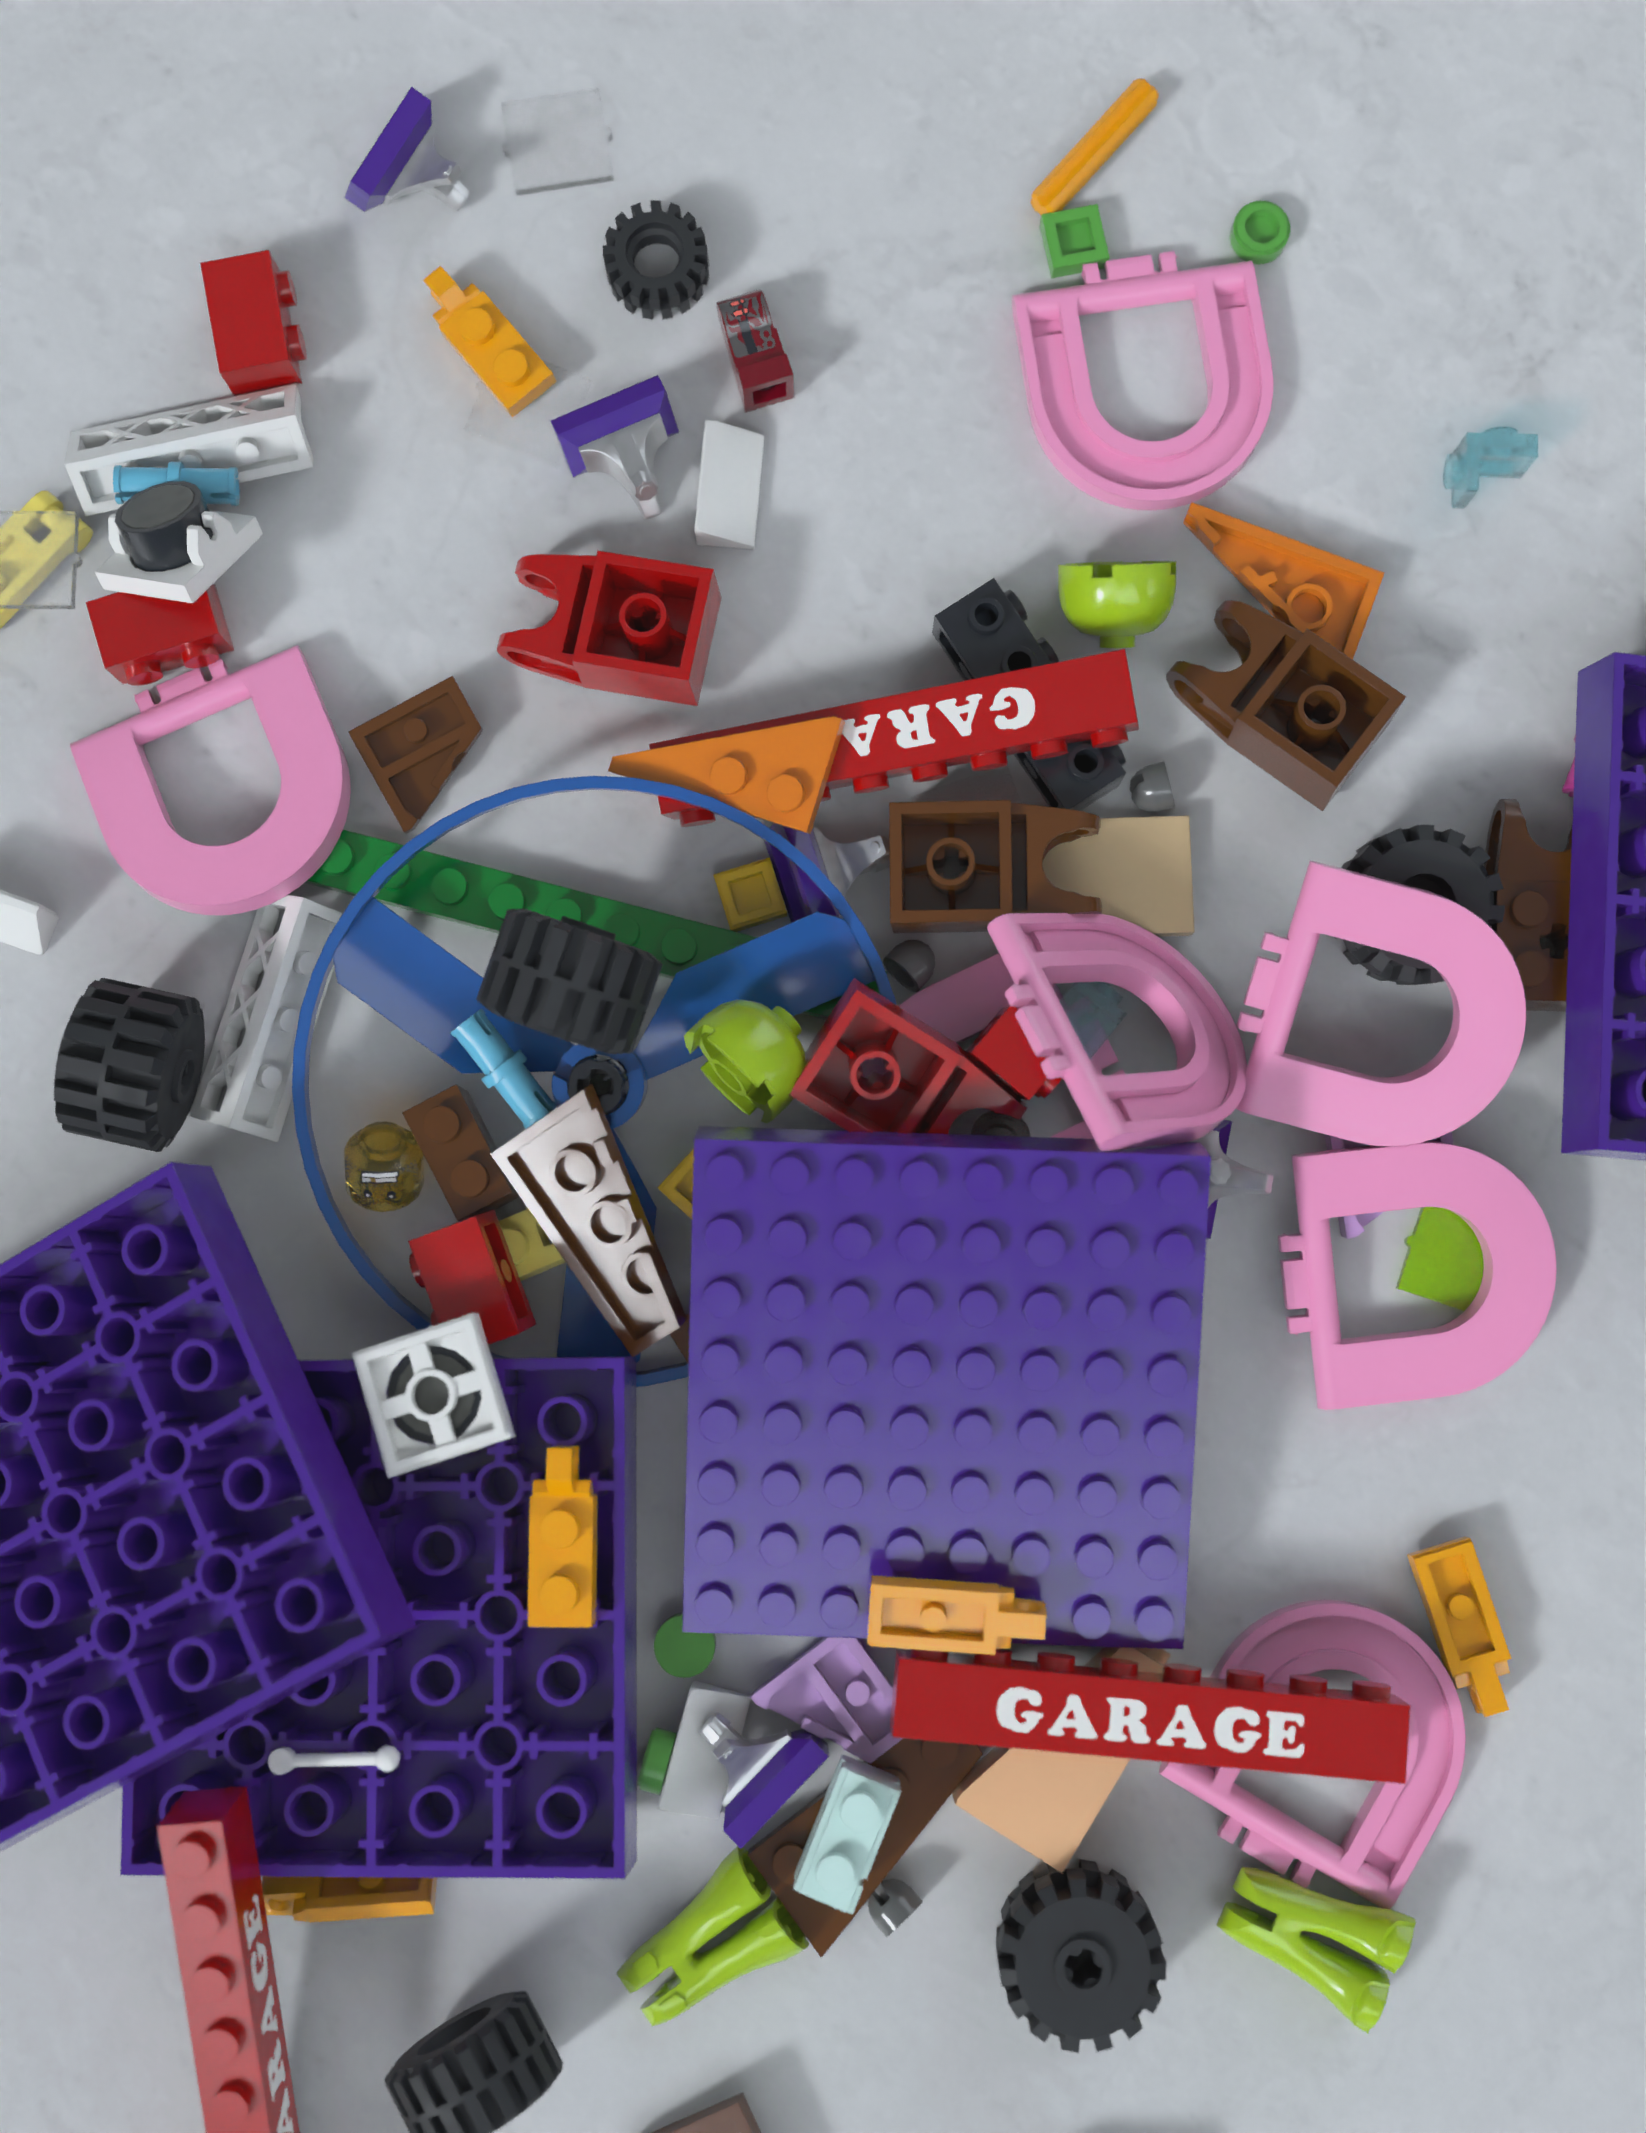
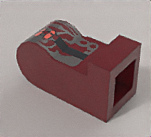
M758 289L716 302L721 330L745 413L794 398L793 371L787 353H784L777 328L773 326L770 311L762 290ZM773 386L772 388H770V389H768V390L758 391V390H760V389Z

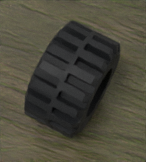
M526 1991L503 1993L482 2001L431 2031L402 2054L386 2075L384 2081L410 2133H493L519 2116L542 2097L562 2071L564 2063L529 1994Z

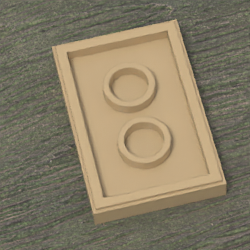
M1189 816L1101 818V828L1098 834L1059 844L1052 848L1043 860L1044 873L1053 885L1065 891H1074L1084 896L1100 898L1102 914L1129 921L1158 937L1192 936L1195 932Z

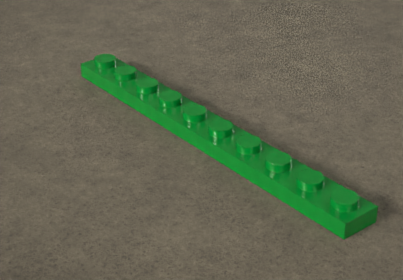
M342 830L340 838L331 854L305 883L356 896L371 876L404 845ZM424 850L397 872L375 896L383 904L498 934L507 909H527L561 921L562 916H566L616 934L614 940L651 953L663 964L659 976L673 979L676 973L758 938ZM875 981L866 984L867 987L880 994ZM842 995L802 1013L827 1019Z

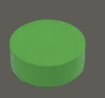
M1254 201L1245 205L1237 213L1230 231V243L1234 252L1242 260L1252 261L1253 264H1266L1275 260L1283 252L1291 231L1289 218L1281 207L1269 201Z
M678 1613L669 1617L660 1626L654 1640V1653L657 1662L667 1673L680 1678H689L703 1672L711 1663L716 1650L715 1633L682 1632L683 1613Z
M658 1727L655 1730L652 1729L637 1786H640L639 1790L661 1795L677 1737L676 1732Z

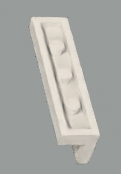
M296 383L70 432L64 465L85 516L117 510L123 505L117 504L115 500L116 493L119 494V492H114L113 489L115 465H122L123 467L168 468L169 462H183L185 468L229 469L230 467H237L238 478L235 479H239V483L313 467V455L301 422V397Z
M287 895L270 905L257 909L190 1117L274 1142L279 1141L293 1097V1050L301 1006L312 971L330 933L343 913L304 897ZM284 909L285 912L279 931L273 935L280 910ZM334 965L327 978V982L317 1010L315 1026L334 970ZM264 971L265 974L261 986L255 992V986L259 974H261ZM246 1028L242 1044L237 1048L241 1030ZM227 1084V1091L220 1112H216L215 1109L222 1088Z

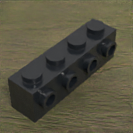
M994 578L934 616L932 634L964 681L1059 662L1051 645L1042 637L1036 640L1024 623L1028 616L1017 595L1010 589L1003 592ZM1091 739L1067 744L1068 753L1052 758L1034 760L1032 759L1031 751L1014 754L1049 807L1081 811L1119 787L1126 774L1122 767L1126 764V759L1119 745L1092 748Z

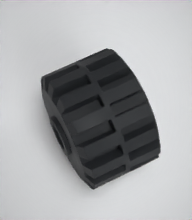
M1415 825L1402 830L1399 828L1367 842L1356 850L1357 854L1352 860L1345 862L1341 867L1342 869L1444 896L1478 916L1491 928L1493 924L1503 922L1505 905H1495L1494 891L1504 889L1499 873L1488 875L1483 866V863L1490 859L1487 853L1480 846L1468 848L1462 843L1466 835L1453 829L1439 832L1434 830V825ZM1343 939L1348 948L1343 952L1346 958L1353 965L1361 964L1368 970L1366 975L1374 979L1396 982V985H1421L1445 981L1433 966L1422 960Z
M507 909L476 1000L490 1012L536 1031L601 1052L628 1054L633 1051L663 964L651 953L614 940L616 934L566 916H562L561 921L527 909Z
M108 978L93 981L74 1007L58 1051L54 1078L55 1114L58 1123H62V1129L69 1133L154 1152H161L164 1147H168L188 1116L201 1077L205 1052V1027L203 1010L200 1008L199 1001L194 997Z
M1079 1859V1868L1064 1869L1063 1873L1047 1864L1048 1874L1036 1879L1031 1871L1019 1881L1021 1892L1015 1900L1008 1896L1001 1909V1928H996V1951L1001 1985L1006 1989L1008 2004L1017 2019L1025 2016L1029 2022L1030 2033L1043 2042H1046L1049 2035L1053 2034L1059 2037L1061 2049L1079 2053L1080 2040L1093 2039L1096 2052L1114 2048L1110 2034L1122 2029L1128 2039H1131L1143 2029L1139 2014L1143 2009L1154 2014L1161 2000L1157 1983L1158 1980H1166V1960L1161 1950V1945H1163L1161 1936L1151 1912L1139 1891L1134 1892L1130 1888L1127 1879L1111 1868L1109 1874L1099 1871L1095 1861ZM1083 1949L1090 1950L1094 1963L1082 1962L1079 1970H1073L1069 1955L1079 1956Z

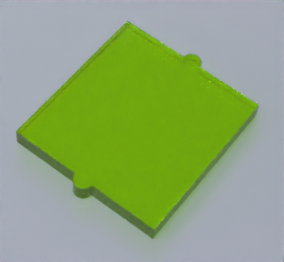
M1421 1207L1412 1236H1407L1404 1239V1244L1408 1247L1395 1289L1465 1311L1476 1297L1482 1282L1484 1263L1480 1243L1471 1227L1454 1212L1440 1207Z

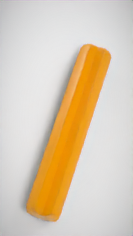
M1143 78L1135 79L1032 192L1030 204L1036 212L1042 215L1062 211L1156 107L1159 97L1156 88Z

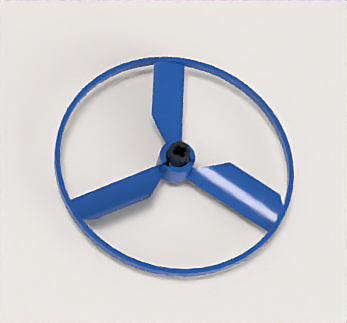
M571 777L514 787L467 805L440 819L407 842L371 876L351 900L330 933L310 977L300 1010L293 1050L292 1096L294 1118L304 1169L318 1207L332 1234L362 1278L388 1306L417 1330L421 1331L432 1327L431 1318L396 1290L374 1266L354 1238L333 1199L320 1163L312 1128L309 1097L310 1049L317 1010L333 965L338 984L461 1074L483 1073V1071L450 1032L482 1008L486 1017L514 1053L521 1050L527 1058L523 1064L529 1072H555L552 1077V1094L557 1107L588 1087L594 1075H606L604 1080L610 1079L611 1081L610 1090L605 1094H597L653 1235L657 1208L614 1129L626 1123L640 1109L647 1094L649 1079L704 1055L700 1047L691 1054L689 1053L685 1045V1033L720 1004L737 999L758 1002L770 1010L779 1006L792 1016H795L843 995L853 978L864 985L875 981L881 996L896 1004V999L882 960L864 925L841 892L808 857L783 836L749 814L713 797L676 785L631 777ZM609 790L638 792L675 799L709 810L743 826L777 848L804 871L828 897L842 918L815 912L676 973L635 1050L628 1054H609L578 1044L575 1045L490 1012L476 1000L483 977L386 907L375 896L418 853L448 832L485 813L519 801L555 793ZM566 1265L557 1357L631 1356L570 1267ZM490 1351L492 1357H504ZM641 1352L636 1355V1363L640 1360ZM686 1361L647 1371H636V1387L688 1377L689 1365Z

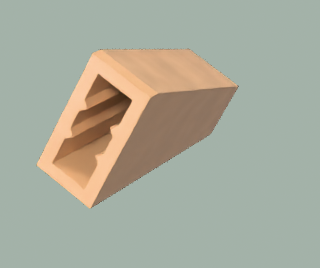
M1104 1647L1084 1666L1100 1667L1101 1658H1121L1138 1662V1671L1163 1673V1664H1166L1171 1654L1164 1649ZM994 1747L971 1768L952 1792L955 1805L1063 1873L1130 1759Z

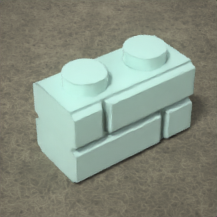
M841 1754L794 1872V1890L843 1912L854 1913L863 1890L862 1879H867L901 1793L898 1777L855 1758Z

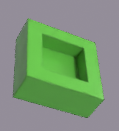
M1098 204L1041 215L1039 226L1051 279L1082 273L1083 264L1097 262L1099 269L1105 268V262L1109 261L1110 257Z

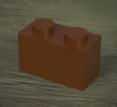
M455 1084L402 1112L457 1221L461 1222L482 1213L496 1210L520 1197L491 1156V1153L497 1150V1147L467 1090Z

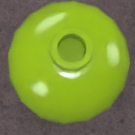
M1108 561L1059 564L1058 590L1061 608L1068 622L1080 633L1100 636V648L1135 647V636L1153 632L1166 620L1174 604L1177 561Z
M739 999L726 1002L707 1013L684 1034L685 1045L689 1053L691 1054L700 1047L708 1059L700 1068L704 1075L729 1101L750 1116L759 1108L764 1111L761 1122L768 1124L794 1099L789 1094L806 1064L805 1050L797 1038L802 1033L800 1025L782 1007L776 1006L770 1010L761 1003Z

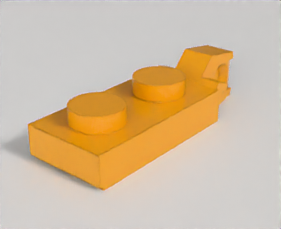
M441 265L423 279V282L430 289L432 297L442 307L432 316L438 323L444 338L512 418L557 382L552 371L484 291L480 292L473 283L462 291Z
M552 1446L547 1448L546 1479L533 1480V1495L530 1496L528 1627L592 1628L596 1621L598 1494H593L592 1480H579V1446Z
M1464 1536L1407 1554L1443 1665L1450 1675L1455 1688L1467 1687L1476 1713H1481L1484 1717L1509 1710L1498 1677L1510 1673L1507 1660L1512 1658L1471 1539Z
M871 1575L867 1645L995 1655L996 1649L1011 1648V1637L1045 1640L1047 1619L1045 1601L1014 1598V1588L999 1587V1584Z
M262 1877L266 1914L292 1915L294 1921H309V1923L426 1915L434 1914L437 1878Z

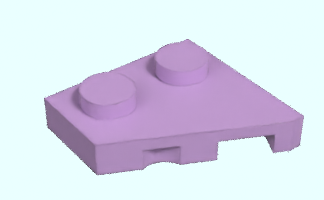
M824 1637L754 1690L750 1696L754 1703L765 1710L769 1708L800 1724V1728L822 1739L827 1738L841 1745L845 1751L870 1764L903 1739L892 1737L890 1728L893 1685L858 1638Z

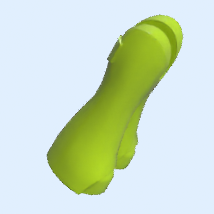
M737 1846L720 1863L705 1887L694 1900L669 1924L636 1949L616 1972L629 1993L639 1990L670 1966L677 1974L669 1982L663 1984L640 2007L652 2027L678 2017L715 1991L756 1969L785 1961L808 1948L809 1942L777 1897L725 1941L705 1952H697V1949L763 1904L770 1897L771 1887L748 1857L746 1849H740Z
M1241 1866L1233 1884L1234 1890L1258 1906L1276 1913L1275 1921L1239 1904L1226 1902L1216 1925L1238 1943L1302 1978L1321 1992L1356 2027L1369 2033V2030L1375 2026L1382 2015L1388 1997L1390 1981L1383 1968L1395 1974L1404 1963L1411 1947L1414 1927L1416 1925L1415 1919L1387 1908L1357 1905L1341 1901L1300 1886L1268 1871ZM1301 1931L1314 1932L1331 1938L1383 1968L1348 1955Z

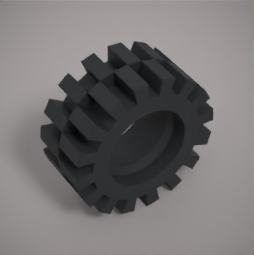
M650 200V212L643 213L641 203L639 202L631 206L632 218L628 219L623 212L615 218L617 230L608 227L605 234L607 245H603V259L608 283L611 285L612 293L616 300L619 302L623 299L625 309L634 314L637 307H640L642 316L646 319L653 320L654 310H661L662 319L664 320L672 318V307L678 306L681 314L690 309V297L697 302L703 295L702 284L707 285L709 279V260L705 235L701 227H696L695 217L687 212L682 218L680 206L671 202L668 211L662 212L661 201ZM665 244L676 251L679 260L673 272L663 277L652 278L642 275L634 265L636 255L646 246Z

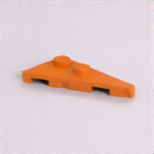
M1191 502L1183 524L1274 618L1303 633L1306 629H1309L1351 659L1354 658L1385 574L1384 572Z
M832 716L612 756L608 771L623 777L676 785L713 797L750 816L811 834L845 721Z

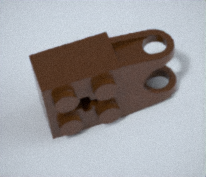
M1234 600L1224 601L1216 610L1214 622L1229 645L1238 653L1242 665L1231 671L1218 672L1210 670L1205 666L1177 661L1166 674L1168 685L1175 696L1228 746L1323 812L1391 723L1406 696L1309 629H1306L1303 633L1248 604ZM1312 718L1318 720L1321 724L1311 721Z
M1500 799L1493 810L1489 824L1485 852L1490 859L1483 865L1488 875L1499 873L1504 888L1494 891L1495 905H1505L1503 922L1493 924L1492 929L1503 941L1518 968L1524 988L1526 1011L1566 1012L1572 828L1569 832L1564 851L1552 852L1538 846L1530 837L1526 820L1517 799ZM1545 937L1552 943L1555 955L1550 957V948H1541V938Z
M1011 800L889 802L890 924L893 933L988 932L987 926L992 920L1010 913L1102 914L1100 898L1084 896L1074 891H1065L1056 887L1046 877L1042 865L1047 853L1055 846L1072 842L1081 837L1098 834L1101 828V818L1084 811L1011 803ZM946 857H959V866L968 865L967 870L960 872L956 879H945L944 873L937 874L935 868L945 867Z

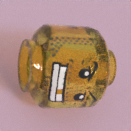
M374 1122L360 1129L348 1139L343 1151L346 1192L354 1203L367 1210L390 1212L407 1207L419 1197L424 1186L423 1153L411 1131L392 1122Z

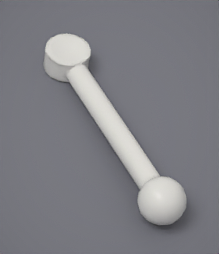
M389 1745L381 1747L377 1752L296 1754L290 1747H281L271 1752L268 1765L270 1770L278 1775L286 1774L293 1770L294 1767L376 1765L380 1770L389 1772L397 1768L401 1757L399 1751Z

